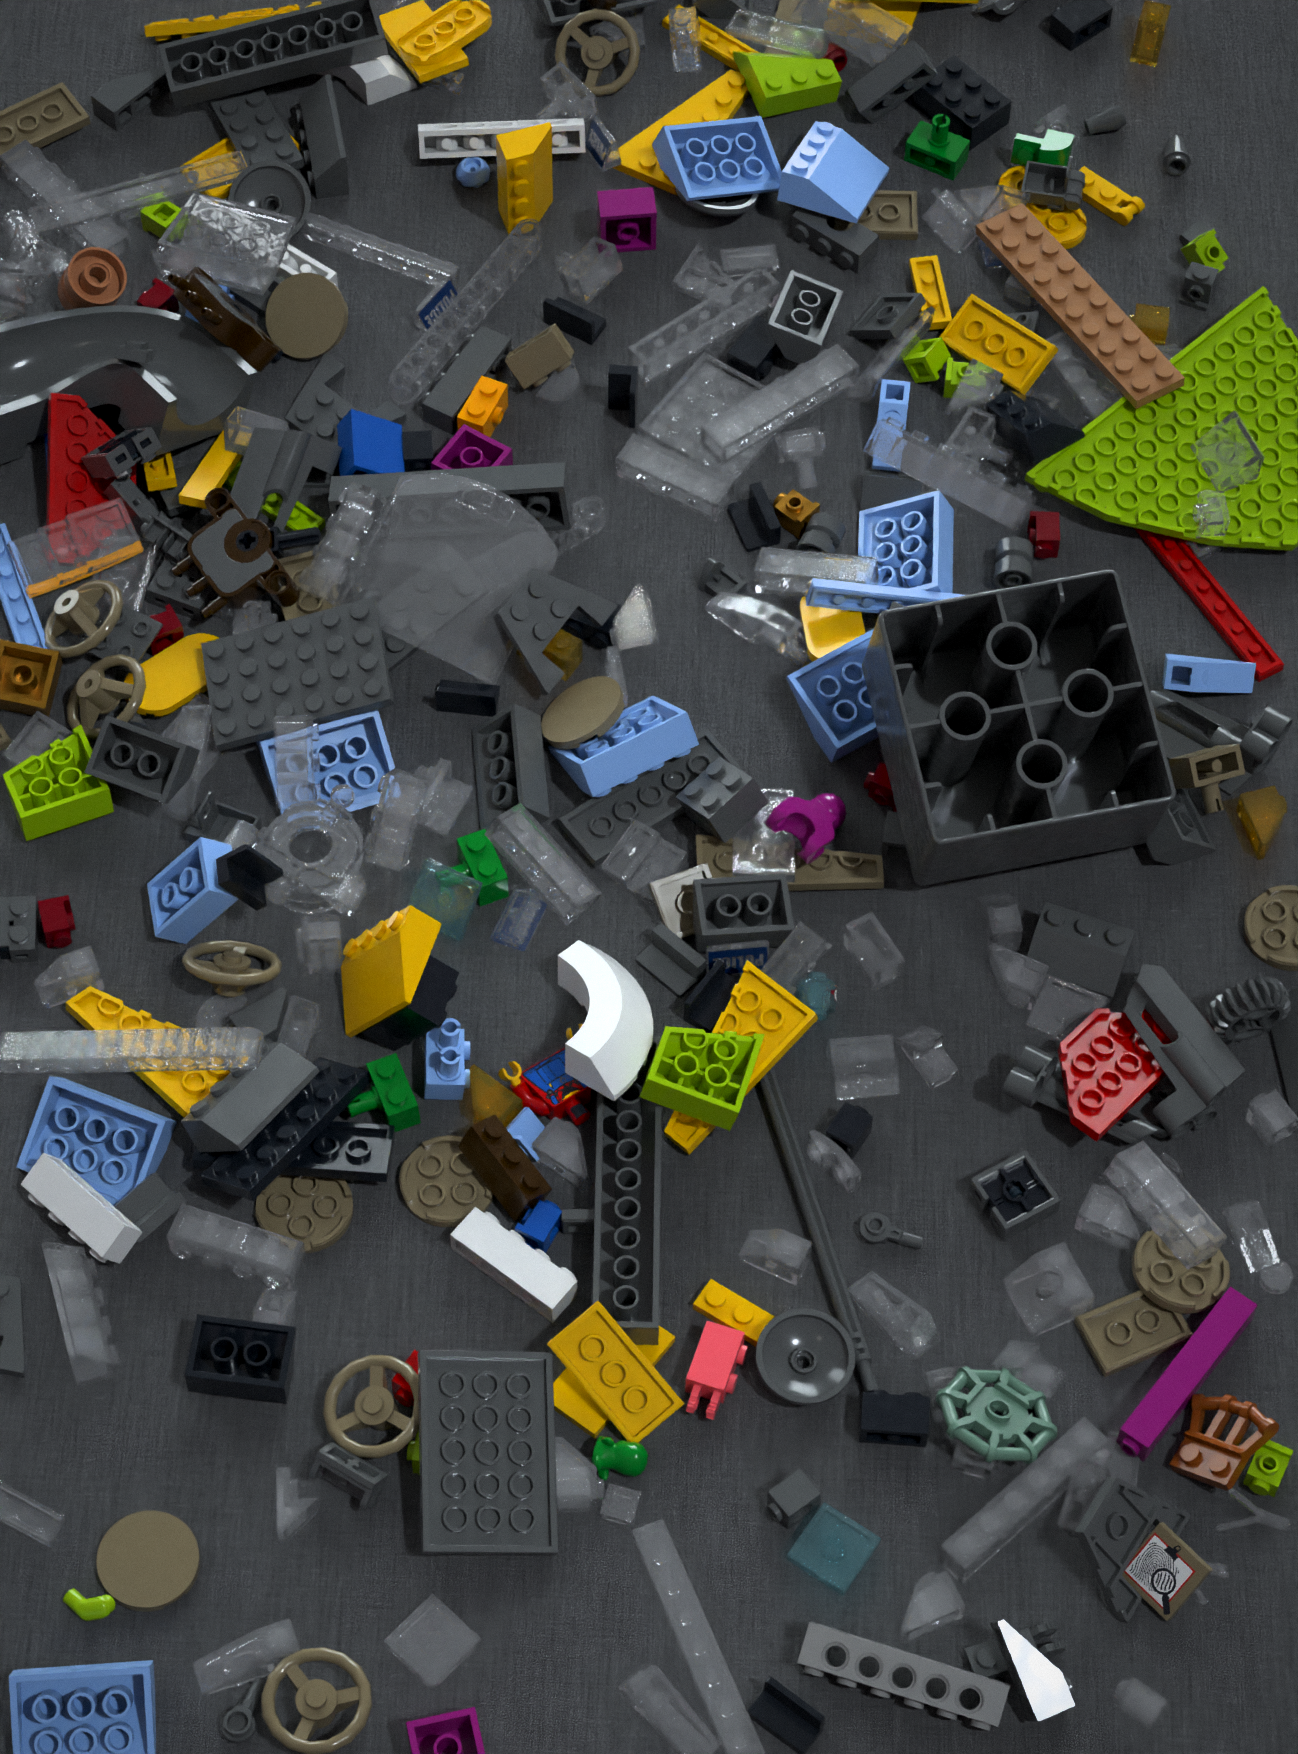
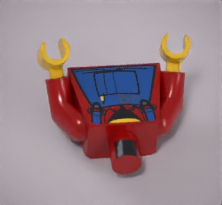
M571 1028L566 1030L568 1040L573 1037ZM565 1048L523 1072L517 1062H508L513 1070L511 1077L504 1068L499 1070L498 1075L500 1079L506 1082L510 1081V1089L522 1108L529 1107L533 1113L547 1116L551 1121H558L568 1115L575 1125H580L589 1119L591 1113L585 1104L591 1100L592 1088L565 1073Z

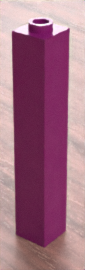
M1232 1287L1228 1288L1120 1428L1116 1444L1120 1446L1125 1454L1130 1457H1137L1143 1462L1191 1401L1193 1394L1197 1393L1253 1320L1258 1306L1256 1303Z

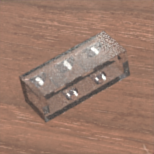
M313 715L275 716L273 727L276 811L313 810L316 807L315 802L321 801L320 784H315L314 772L320 771L319 753H314L313 741L319 740L318 723H313Z
M397 768L392 769L381 777L378 785V792L381 793L379 804L374 806L371 814V821L374 822L372 833H368L364 842V850L367 851L365 861L398 872L408 866L429 778Z

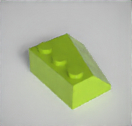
M733 51L734 60L740 73L745 78V84L762 118L837 101L842 80L831 59L808 55Z
M82 725L72 730L73 734L63 741L57 739L49 744L50 749L41 755H32L2 774L26 841L114 812L107 782L84 773L93 750Z
M665 1026L639 1097L730 1131L740 1112L765 1034L754 1033L753 1036H742L732 1031H724V1034L706 1033L704 1029Z

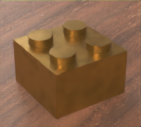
M0 639V709L49 719L63 663L60 652Z

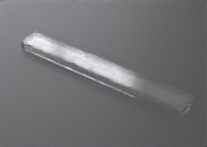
M241 150L31 207L28 208V215L37 237L231 184L248 166Z
M660 1519L631 1530L632 1538L725 1753L766 1754L664 1520Z

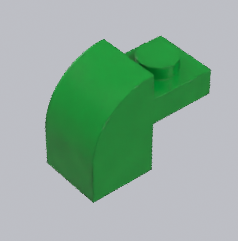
M1048 129L1044 139L1017 133L1014 140L1011 163L1026 166L1027 161L1068 166L1075 135Z

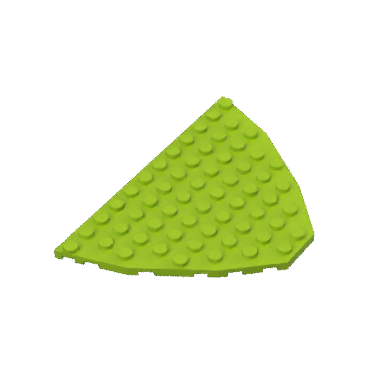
M1262 286L1169 360L1185 377L1184 386L1137 409L1123 396L1082 429L1085 434L1084 438L1042 460L1026 473L1024 480L1034 485L1038 491L1048 492L1108 522L1209 546L1293 551L1298 547V339L1292 329L1288 328L1280 317L1281 312L1277 305L1274 306L1268 297V290Z

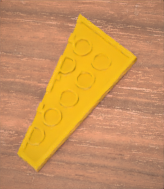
M321 1L312 2V4L307 7H311L322 3ZM294 4L280 7L275 11L273 8L230 12L227 15L219 16V19H215L213 15L194 18L193 21L183 18L152 22L144 26L146 37L155 36V41L172 39L171 35L181 34V38L184 39L196 36L197 32L208 33L299 10L300 8L299 5Z
M730 69L606 156L605 165L677 195L675 185L659 166L652 143L663 126L732 119L750 94L745 84L744 76L740 72Z
M746 961L743 967V974L731 992V999L725 1011L721 1012L712 1033L724 1034V1031H732L742 1036H753L754 1033L765 1034L745 1096L818 1020L817 1013L751 962ZM674 1110L664 1133L667 1138L690 1155L716 1126Z
M92 986L87 987L66 1002L67 1012L184 1118L190 1113L189 1109L192 1105L203 1100L210 1093V1088L215 1083L222 1081L230 1073L229 1070L233 1065L243 1061L239 1058L238 1053L229 1049L227 1052L210 1045L209 1040L168 1021L165 1024L152 1018V1014L142 1009L140 1012L123 1005L122 1000Z

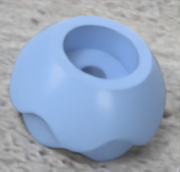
M466 157L460 161L456 168V178L465 187L479 188L489 179L490 167L480 157Z

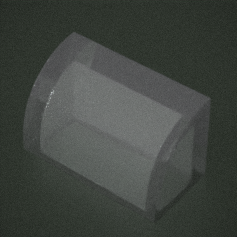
M236 406L223 422L225 450L245 455L255 427L286 431L289 430L288 422Z

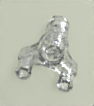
M19 210L11 211L4 215L3 219L6 223H1V228L9 242L8 250L10 256L0 267V279L8 287L10 295L14 299L24 298L28 293V288L23 278L35 272L51 270L59 282L69 264L66 252L61 248L46 243L24 212Z

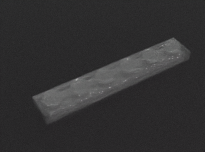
M307 212L303 219L304 236L306 239L441 288L449 280L456 291L460 286V267L449 261L431 257L424 252L409 249L399 243L387 241L374 234L362 232L349 225L329 220L321 215L318 216Z

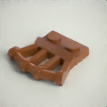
M1193 1394L1190 1429L1184 1432L1185 1438L1169 1465L1173 1472L1230 1492L1249 1458L1275 1436L1279 1430V1424L1273 1418H1267L1257 1409L1255 1403L1237 1401V1398L1233 1395L1225 1394L1223 1397H1205L1204 1394ZM1218 1410L1206 1433L1203 1434L1205 1411ZM1233 1414L1239 1415L1226 1440H1219ZM1253 1422L1258 1427V1431L1239 1446Z

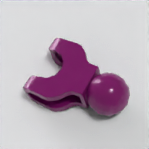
M833 793L819 794L810 801L798 797H788L774 808L764 824L774 833L786 831L796 836L802 845V850L797 855L807 864H810L823 854L824 847L834 839V830L844 823L847 815L846 806L842 799Z

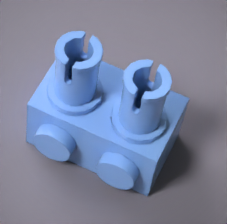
M446 1018L440 1026L441 1028H434L425 1035L424 1099L463 1100L464 1088H470V1069H465L464 1060H470V1041H464V1029H459L461 1026L456 1019Z

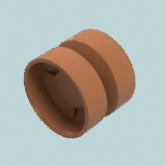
M89 247L79 251L71 259L58 283V297L65 310L95 306H114L126 287L127 274L125 267L114 253L104 248Z

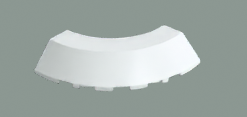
M389 55L315 73L320 75L331 74V78L336 76L346 81V85L355 91L367 106L417 88V84L410 74Z
M578 940L558 955V985L572 994L581 1006L584 1005L588 1013L580 1030L565 1043V1073L615 1101L634 1083L642 1065H646L647 1055L653 1042L651 1007L644 991L627 969L601 950Z

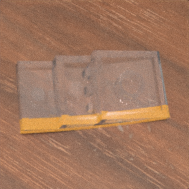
M121 497L68 514L64 520L37 528L36 533L9 541L7 544L29 599L89 577L123 562L144 550Z

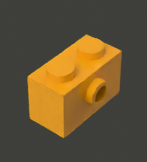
M481 375L457 416V429L459 430L465 424L491 437L496 426L501 423L504 412L508 407V384Z

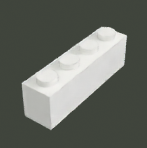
M42 1153L21 1183L30 1192L28 1198L40 1207L44 1208L45 1206L49 1209L48 1216L56 1223L70 1228L71 1230L68 1234L79 1243H86L90 1246L89 1253L103 1263L110 1260L120 1264L142 1234V1231L59 1158Z
M474 1207L450 1234L452 1250L552 1323L577 1296V1280L570 1270L565 1267H557L551 1262L549 1256L544 1251L538 1248L535 1250L525 1243L524 1238L518 1232L505 1229L490 1212L486 1211L483 1213Z

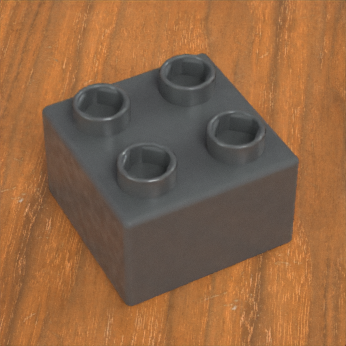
M1102 570L888 609L879 614L862 663V670L913 879L918 885H930L1134 846L1149 840L1174 800L1176 790L1120 579L1114 570Z

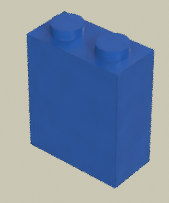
M350 409L337 424L338 446L343 448L339 457L340 476L405 472L402 425Z

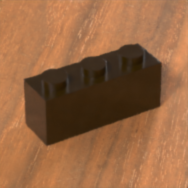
M495 1114L471 1125L458 1145L459 1149L514 1222L523 1218L528 1209L534 1210L539 1200L544 1201L552 1190Z

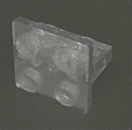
M934 187L931 192L937 200L921 218L956 254L961 255L978 236L975 233L976 225L984 220L977 214L973 215L968 210L970 205L960 196L956 198L949 190L945 189L942 192Z
M440 758L435 767L427 768L422 765L418 767L395 804L393 815L442 836H447L472 796L473 787L453 779L452 762Z

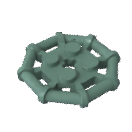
M964 1366L957 1370L956 1376L945 1388L937 1392L936 1402L941 1406L947 1425V1435L951 1439H958L983 1456L985 1462L992 1463L993 1460L1023 1461L1025 1464H1031L1037 1460L1038 1454L1046 1444L1057 1436V1427L1051 1421L1044 1393L1042 1391L1036 1392L1009 1373V1369L1002 1367L1001 1370H977ZM987 1383H995L993 1387H985ZM963 1387H967L970 1390L967 1395L960 1392ZM955 1407L962 1408L964 1414L961 1419L958 1418ZM1027 1409L1034 1410L1036 1417H1033L1032 1413L1029 1415ZM998 1410V1411H1000V1412L1002 1413V1415L999 1416V1415L995 1414L994 1412H996V1411ZM972 1429L973 1431L987 1439L988 1443H986L985 1441L971 1433L969 1430ZM1027 1431L1036 1434L1032 1441L1025 1435ZM1009 1443H1014L1016 1447L1007 1446L1009 1445Z

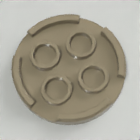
M314 273L292 275L283 280L269 298L265 317L267 331L271 340L285 354L299 359L319 358L336 344L338 345L344 336L348 323L347 302L344 301L335 283L324 276Z
M606 676L588 678L572 685L563 691L547 708L541 722L542 734L549 744L557 749L579 748V743L588 740L596 734L598 737H601L616 723L622 714L625 706L622 688L616 680Z
M1281 885L1267 889L1266 892L1255 898L1252 903L1250 902L1243 921L1244 938L1252 953L1264 963L1286 971H1298V886Z
M445 1135L428 1139L422 1142V1145L414 1150L402 1164L399 1177L402 1199L409 1211L427 1224L437 1227H457L474 1207L484 1213L494 1199L495 1195L459 1149L458 1145L463 1137Z
M278 1175L260 1193L256 1200V1218L263 1235L275 1246L293 1253H313L328 1248L345 1234L353 1217L352 1193L345 1179Z
M1169 1223L1167 1226H1161L1144 1233L1134 1249L1131 1263L1137 1285L1151 1301L1167 1310L1186 1314L1207 1310L1220 1300L1229 1283L1230 1266L1214 1243L1215 1239L1201 1229L1183 1223Z
M140 1511L120 1519L106 1532L97 1552V1572L105 1591L119 1605L140 1612L158 1611L190 1591L199 1573L200 1552L194 1534L179 1518L161 1511Z

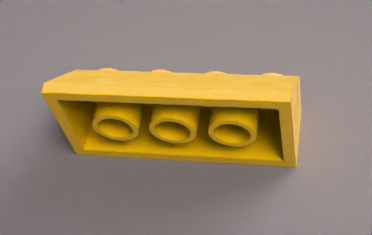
M550 122L496 135L498 211L508 235L535 228L553 202L552 125Z

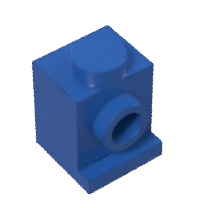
M539 1200L534 1210L528 1209L522 1224L517 1223L515 1231L524 1238L525 1243L534 1250L538 1248L546 1253L562 1228V1211L555 1203L549 1200Z

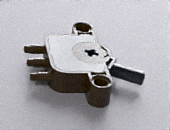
M195 266L185 279L174 273L169 274L168 281L177 287L173 292L174 296L209 333L222 343L236 350L254 369L262 372L270 362L275 363L281 359L283 350L256 325L255 320L204 270Z
M223 488L212 489L205 497V506L214 517V520L190 538L187 548L189 555L171 569L173 574L178 576L196 564L203 576L186 589L188 595L193 597L210 585L219 595L201 610L203 616L207 618L226 605L232 609H243L266 592L271 595L279 606L289 607L295 604L300 596V590L278 559L284 558V550L318 545L321 541L319 528L313 527L284 533L277 526L268 528L261 520L248 519L227 490ZM286 586L282 591L278 592L281 587Z

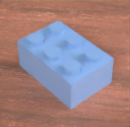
M200 837L147 883L155 937L187 944L239 899L218 884L216 859L232 851L230 844Z

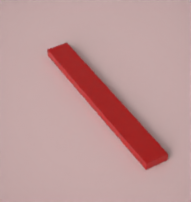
M1134 528L1242 662L1256 663L1254 677L1258 682L1283 670L1284 663L1183 539Z

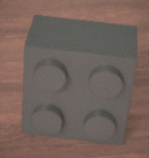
M720 756L676 796V799L690 820L723 843H726L769 803L753 777Z

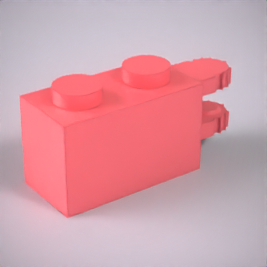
M706 1321L686 1376L685 1392L691 1394L686 1412L694 1414L700 1397L711 1400L706 1409V1418L714 1420L719 1404H723L726 1394H733L738 1380V1375L734 1374L737 1364H744L748 1352V1346L744 1345L745 1332Z

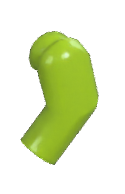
M75 1588L69 1590L63 1597V1602L85 1621L105 1618L114 1611L116 1606L115 1600L110 1595L105 1594L86 1599Z

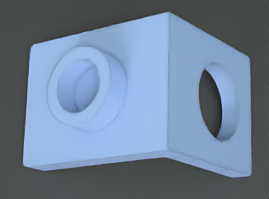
M524 1107L506 1129L530 1161L537 1162L540 1158L531 1147L546 1131V1128L529 1107Z

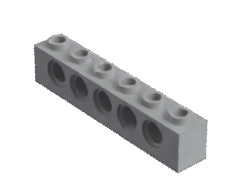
M812 1621L809 1622L797 1663L805 1665L803 1671L823 1677L824 1672L837 1675L836 1682L856 1688L859 1682L871 1686L870 1693L888 1699H890L891 1693L903 1696V1703L923 1709L924 1704L937 1707L936 1714L957 1720L959 1714L971 1718L970 1725L990 1731L992 1725L999 1727L1011 1686L992 1678ZM832 1646H839L846 1653V1660L841 1666H834L828 1661L827 1652ZM867 1656L874 1657L879 1663V1672L872 1677L863 1674L860 1668L862 1659ZM906 1667L912 1672L913 1681L910 1686L900 1687L895 1683L893 1675L897 1668ZM940 1678L945 1682L946 1693L944 1696L935 1698L928 1693L927 1683L930 1679ZM971 1688L978 1692L980 1703L977 1707L966 1708L962 1705L960 1694L963 1690Z

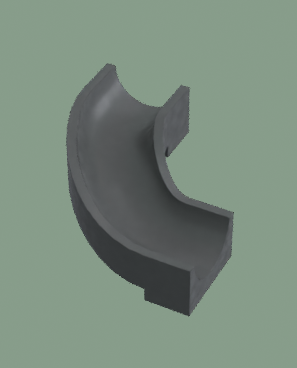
M125 305L95 306L51 312L0 324V465L24 457L27 443L48 433V396L50 393L79 395L88 404L87 407L89 409L102 404L117 405L121 408L118 423L125 429L152 427L162 445V448L154 452L156 457L220 434L223 430L228 431L242 426L257 371L231 347L209 333L200 323L186 316L162 309ZM131 340L149 343L148 348L155 350L153 361L140 363L116 358L117 346L125 345L126 341Z

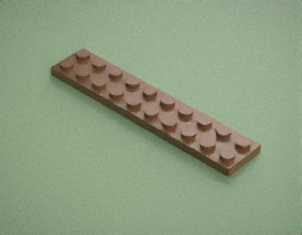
M1023 203L976 225L975 233L1135 409L1184 386L1185 377Z

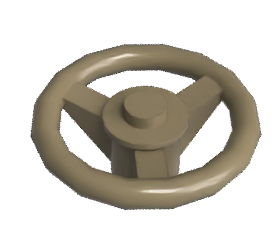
M596 8L580 12L569 20L557 37L555 49L558 72L567 85L582 95L595 97L616 93L628 84L638 68L640 56L637 34L628 21L613 11ZM593 20L609 21L622 31L625 38L610 43L601 36L589 37L579 26ZM570 36L582 45L581 58L585 65L589 67L585 83L577 79L568 68L565 53ZM629 49L628 64L623 73L613 82L597 86L603 69L609 67L614 62L616 55Z
M94 580L63 593L57 599L54 609L46 621L44 638L47 649L59 651L62 658L69 659L83 655L97 647L112 632L120 619L123 608L121 590L111 581ZM107 592L111 596L112 603L108 616L98 628L95 624L99 619L100 611L95 604ZM67 629L74 635L86 633L89 636L82 642L68 647L60 646L55 639Z
M123 654L106 656L93 663L79 677L70 692L66 707L68 724L72 730L82 725L87 739L97 740L101 727H93L99 714L104 715L113 711L121 699L130 698L124 710L116 719L128 723L134 717L143 701L146 689L145 672L138 661ZM111 667H126L133 674L134 684L105 678L104 671ZM79 705H80V720H79V711H78Z
M232 940L198 943L188 948L181 959L187 972L199 979L208 981L214 987V991L217 994L229 997L241 996L245 994L246 989L250 986L271 981L278 977L282 968V963L277 954L267 948ZM224 952L215 955L213 962L195 959L203 954ZM246 954L260 958L268 963L269 967L265 970L249 968L251 966V959Z
M368 1355L350 1362L335 1375L325 1393L323 1417L328 1434L337 1445L362 1458H381L400 1451L415 1438L419 1431L418 1374L408 1363L392 1355ZM370 1368V1387L362 1390L357 1396L354 1405L355 1411L338 1419L336 1415L337 1398L344 1384L356 1373ZM385 1368L400 1374L410 1385L414 1398L411 1419L399 1413L398 1407L394 1403V1398L388 1391ZM369 1427L378 1431H385L391 1427L403 1431L393 1440L380 1445L360 1444L350 1439L345 1433Z
M326 1647L302 1649L282 1659L268 1675L261 1694L262 1717L271 1735L288 1749L304 1754L331 1753L351 1743L365 1727L372 1708L371 1684L362 1667L345 1653ZM321 1660L336 1664L350 1674L356 1687L336 1691L325 1680L313 1679L309 1681L299 1668V1665L305 1662ZM285 1676L288 1677L297 1692L295 1703L298 1712L302 1715L294 1735L282 1726L275 1708V1695L280 1681ZM358 1703L353 1720L343 1732L327 1740L308 1741L318 1728L328 1726L334 1720L337 1713Z

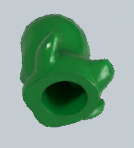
M599 1436L593 1451L591 1467L598 1471V1475L603 1481L608 1479L609 1469L629 1477H636L645 1470L648 1453L640 1443L624 1440L614 1443L611 1437Z

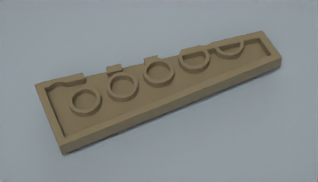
M698 834L695 837L696 864L698 866L708 863L713 878L786 874L789 891L881 889L884 887L881 855L824 849L823 854L817 860L807 864L797 855L802 849H794V845L783 844V847L767 846L761 841H752V844L734 842V838H730L726 843H723L714 836Z

